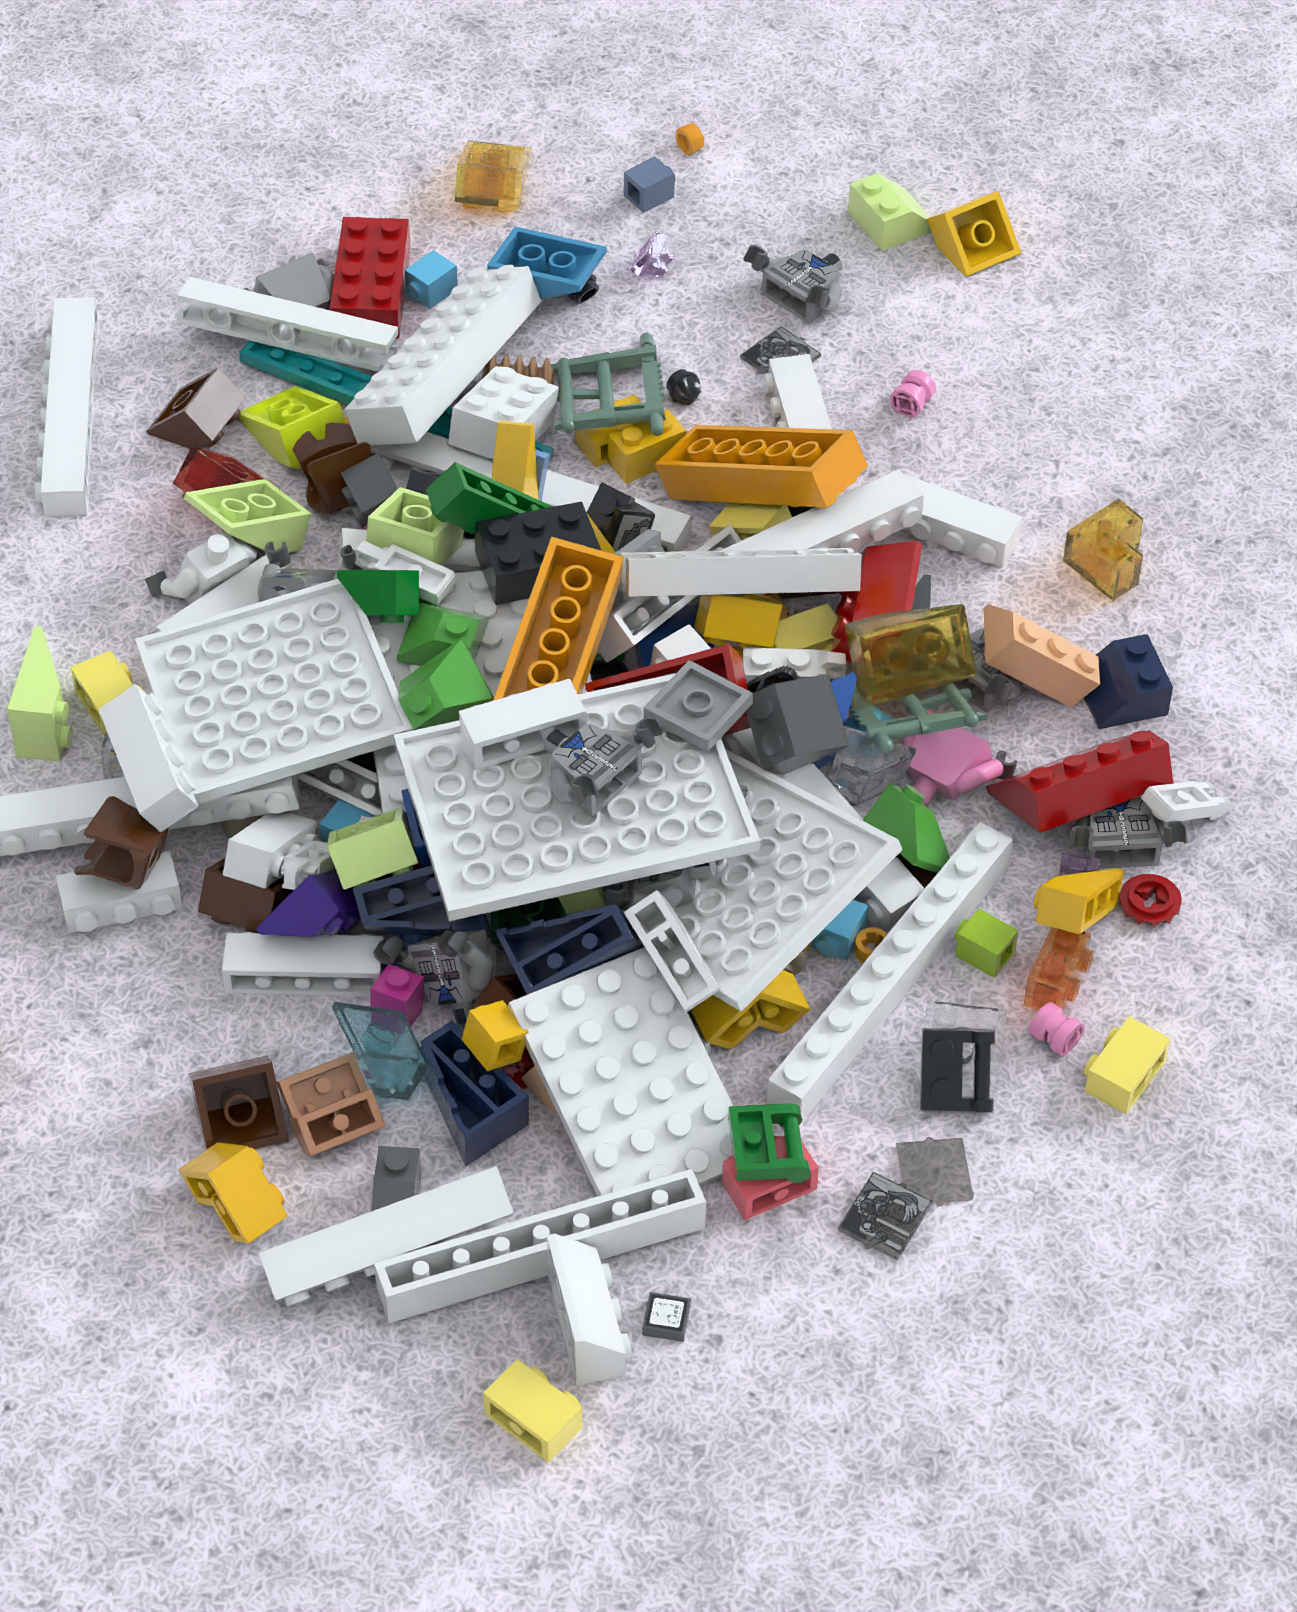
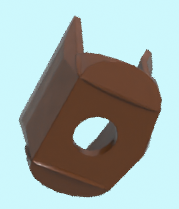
M344 423L326 424L325 438L317 440L310 431L305 432L297 440L292 450L308 480L306 487L308 505L313 510L323 514H331L349 507L350 505L341 490L347 486L341 472L371 457L369 443L362 442L357 444L351 426Z
M110 796L105 800L84 831V835L87 838L95 840L84 854V859L92 862L75 867L74 874L94 875L119 883L124 887L138 890L146 882L161 856L168 828L160 833L139 814L137 808L115 796Z

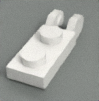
M1191 781L1149 786L1141 797L1152 808L1153 815L1164 822L1206 817L1210 820H1215L1228 813L1232 807V803L1226 797L1212 798L1215 795L1216 788L1210 782L1196 783Z

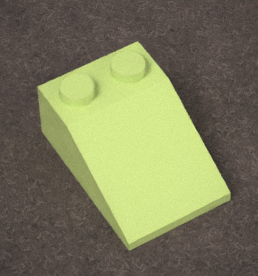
M267 479L186 492L184 500L228 534L264 551L265 545L269 542H273L275 550L281 548L282 543L285 542L289 553L302 549L311 513Z
M34 626L7 712L16 757L60 762L64 748L69 749L73 739V729L67 725L69 707L68 702H63L61 686L43 628L41 626Z

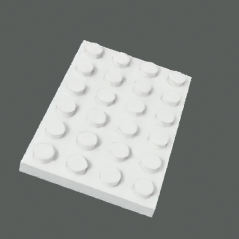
M645 947L509 1002L508 1008L521 1028L529 1031L525 1035V1046L597 1196L688 1169L693 1170L699 1186L722 1176L723 1161L728 1160L733 1155L728 1122V1107L733 1106L688 1013L680 1004Z

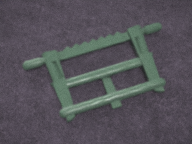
M643 333L640 336L639 348L612 353L605 352L572 359L560 358L557 363L551 364L554 373H558L559 391L557 402L560 401L561 419L557 420L554 424L555 431L562 429L565 433L570 434L574 430L649 422L651 433L655 436L661 435L664 431L663 421L665 420L663 402H665V398L663 396L665 394L662 391L664 390L662 386L663 381L660 380L662 379L660 374L662 373L660 369L661 364L657 362L656 344L654 345L652 335ZM642 366L646 402L614 407L611 370ZM597 372L598 389H572L571 374ZM573 399H599L600 410L574 414Z
M937 665L932 666L930 669L857 678L849 708V713L852 714V718H855L858 727L866 729L869 744L875 743L879 751L884 754L891 753L893 750V742L891 740L964 726L973 728L978 725L979 721L987 720L985 713L974 711L966 701V699L972 698L970 690L968 688L958 690L950 680L951 669H942ZM935 683L942 693L918 700L910 688ZM895 692L906 707L907 712L911 714V717L879 721L863 697ZM949 702L955 711L928 714L925 709Z

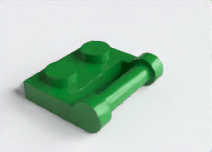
M787 1103L728 1107V1122L736 1181L787 1178L790 1182L801 1183L810 1178V1165L804 1159L799 1128L802 1122L801 1108L798 1105ZM772 1124H779L783 1127L788 1158L777 1159Z

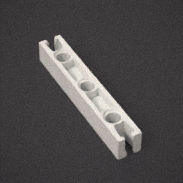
M193 277L188 278L177 294V303L183 304L186 302L182 309H179L177 312V323L377 372L388 363V359L397 353V346L392 345L398 335V327Z
M851 548L620 553V556L624 558L619 590L626 591L628 597L860 591L862 554L854 553V550Z

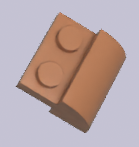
M354 1052L276 1082L291 1119L289 1121L291 1129L302 1150L309 1157L386 1126L372 1089L367 1088Z

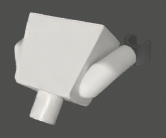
M227 532L215 534L207 542L192 549L184 556L176 579L167 578L163 570L145 578V581L153 597L163 593L167 596L183 598L190 605L248 567L249 563L256 559L257 551L253 545Z

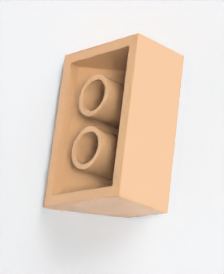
M989 604L983 608L986 664L1069 707H1073L1100 685L1098 656L1089 650H1084L1062 636L1052 633L1037 625L1034 621L1028 620L1013 611Z

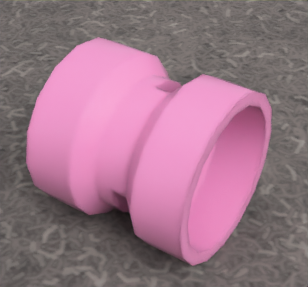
M909 371L901 381V385H898L890 395L892 407L902 415L910 418L916 417L924 408L925 403L936 392L935 382L923 371Z
M1049 1002L1035 1015L1029 1027V1034L1038 1041L1047 1040L1051 1050L1064 1057L1078 1044L1085 1026L1075 1017L1068 1018L1064 1016L1062 1008L1053 1002Z

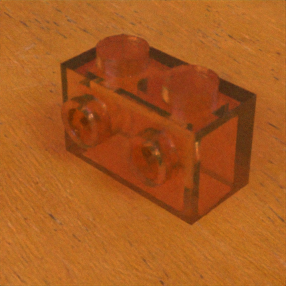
M1051 927L1027 978L1023 1006L1039 1011L1045 1004L1053 1002L1062 1008L1064 1012L1068 1001H1075L1081 985L1079 977L1082 972L1087 973L1094 957V951L1089 950L1091 933L1084 931L1081 934H1076Z

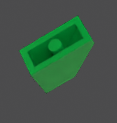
M337 570L338 580L366 615H382V623H404V615H419V570Z

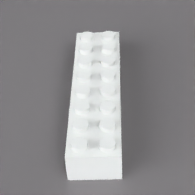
M505 265L498 269L486 270L485 267H478L467 273V277L460 285L452 289L448 298L436 307V311L427 320L420 324V328L412 337L405 340L401 349L388 359V363L372 376L371 381L366 387L355 395L354 400L344 409L358 444L362 442H368L369 445L417 443L541 303L529 266L514 267V265Z

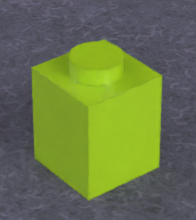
M978 909L969 920L964 919L956 929L954 939L957 940L955 956L995 978L1016 952L1018 930Z

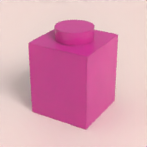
M388 964L370 988V1022L406 1035L423 1010L424 977Z

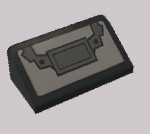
M637 502L616 507L605 538L617 552L646 530L652 528L655 513Z

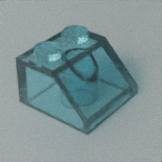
M335 1002L332 1010L374 1096L384 1099L409 1100L430 1065L404 1013L399 1010Z

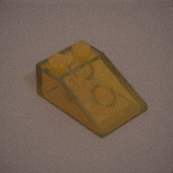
M468 140L457 163L454 202L462 203L463 207L470 209H479L482 205L495 206V210L499 212H513L514 209H520L532 147Z
M963 604L878 614L845 624L853 670L857 676V691L872 706L977 675L966 610Z

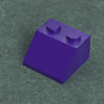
M337 871L309 875L256 930L261 935L316 937L326 934L332 936L341 931L347 933L361 921L353 887L344 890Z

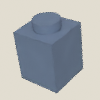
M654 156L624 172V197L645 213L674 198L675 173L669 166H665Z

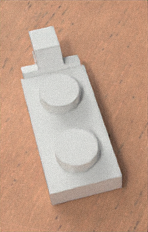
M363 540L355 549V564L364 570H419V598L437 606L456 583L457 574L454 571L394 544L389 548H380Z
M743 647V667L746 683L782 666L795 669L798 679L823 674L828 675L829 679H838L845 676L846 654L823 650L817 651V649Z
M310 841L283 857L281 875H284V884H282V888L295 890L309 875L334 870L335 866L329 853L327 842Z

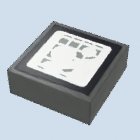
M650 1292L642 1335L684 1342L691 1308V1298Z

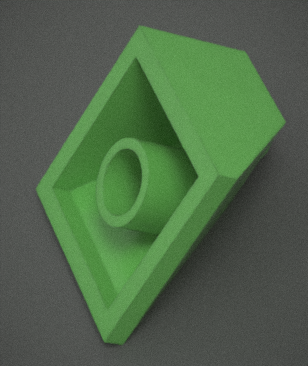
M419 602V615L411 616L397 654V661L423 666L460 639L465 642L475 661L489 622V617Z
M460 639L401 680L398 700L413 729L417 730L459 721L460 710L491 702L494 700V696L465 642Z
M889 783L863 821L898 839L902 847L900 854L912 865L938 873L950 859L934 812L923 803L925 796L914 787L906 785L905 788Z

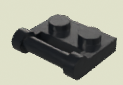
M922 1028L921 1110L994 1111V1099L990 1097L991 1044L995 1043V1030ZM963 1043H975L974 1096H962Z

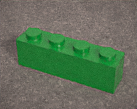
M456 462L426 489L433 515L438 520L454 524L469 534H475L476 522L553 507Z

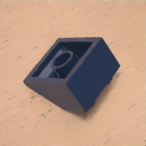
M1148 634L1114 640L1096 654L1099 660L1100 685L1086 695L1084 699L1098 729L1168 715L1173 686Z

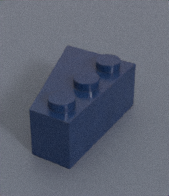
M432 865L353 888L362 925L368 933L435 936L442 935L446 930H451L455 933L457 931L467 932L485 929L486 937L491 938L485 913L449 921Z
M616 904L567 914V917L548 921L538 920L530 922V925L511 929L505 927L495 930L527 995L644 948L642 941L625 916L624 911Z
M450 1021L421 1040V1068L466 1167L529 1125V1095L500 1067L487 1071L462 1041L464 1031L453 1021Z

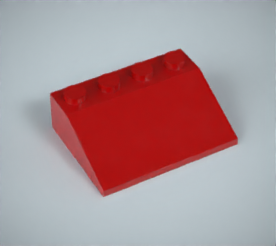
M1150 730L1137 731L1131 735L1112 739L986 785V790L992 797L1041 833L1139 797L1145 793L1149 786L1174 784L1169 743Z

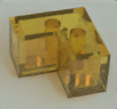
M1118 498L1067 531L1063 561L1112 601L1116 600L1139 585L1143 554L1136 549L1139 548L1144 518Z

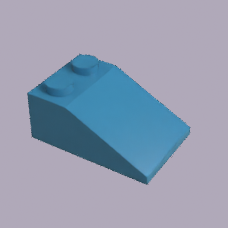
M515 226L487 264V270L498 269L505 265H514V267L529 266L539 297L542 300L580 292L607 253V247Z

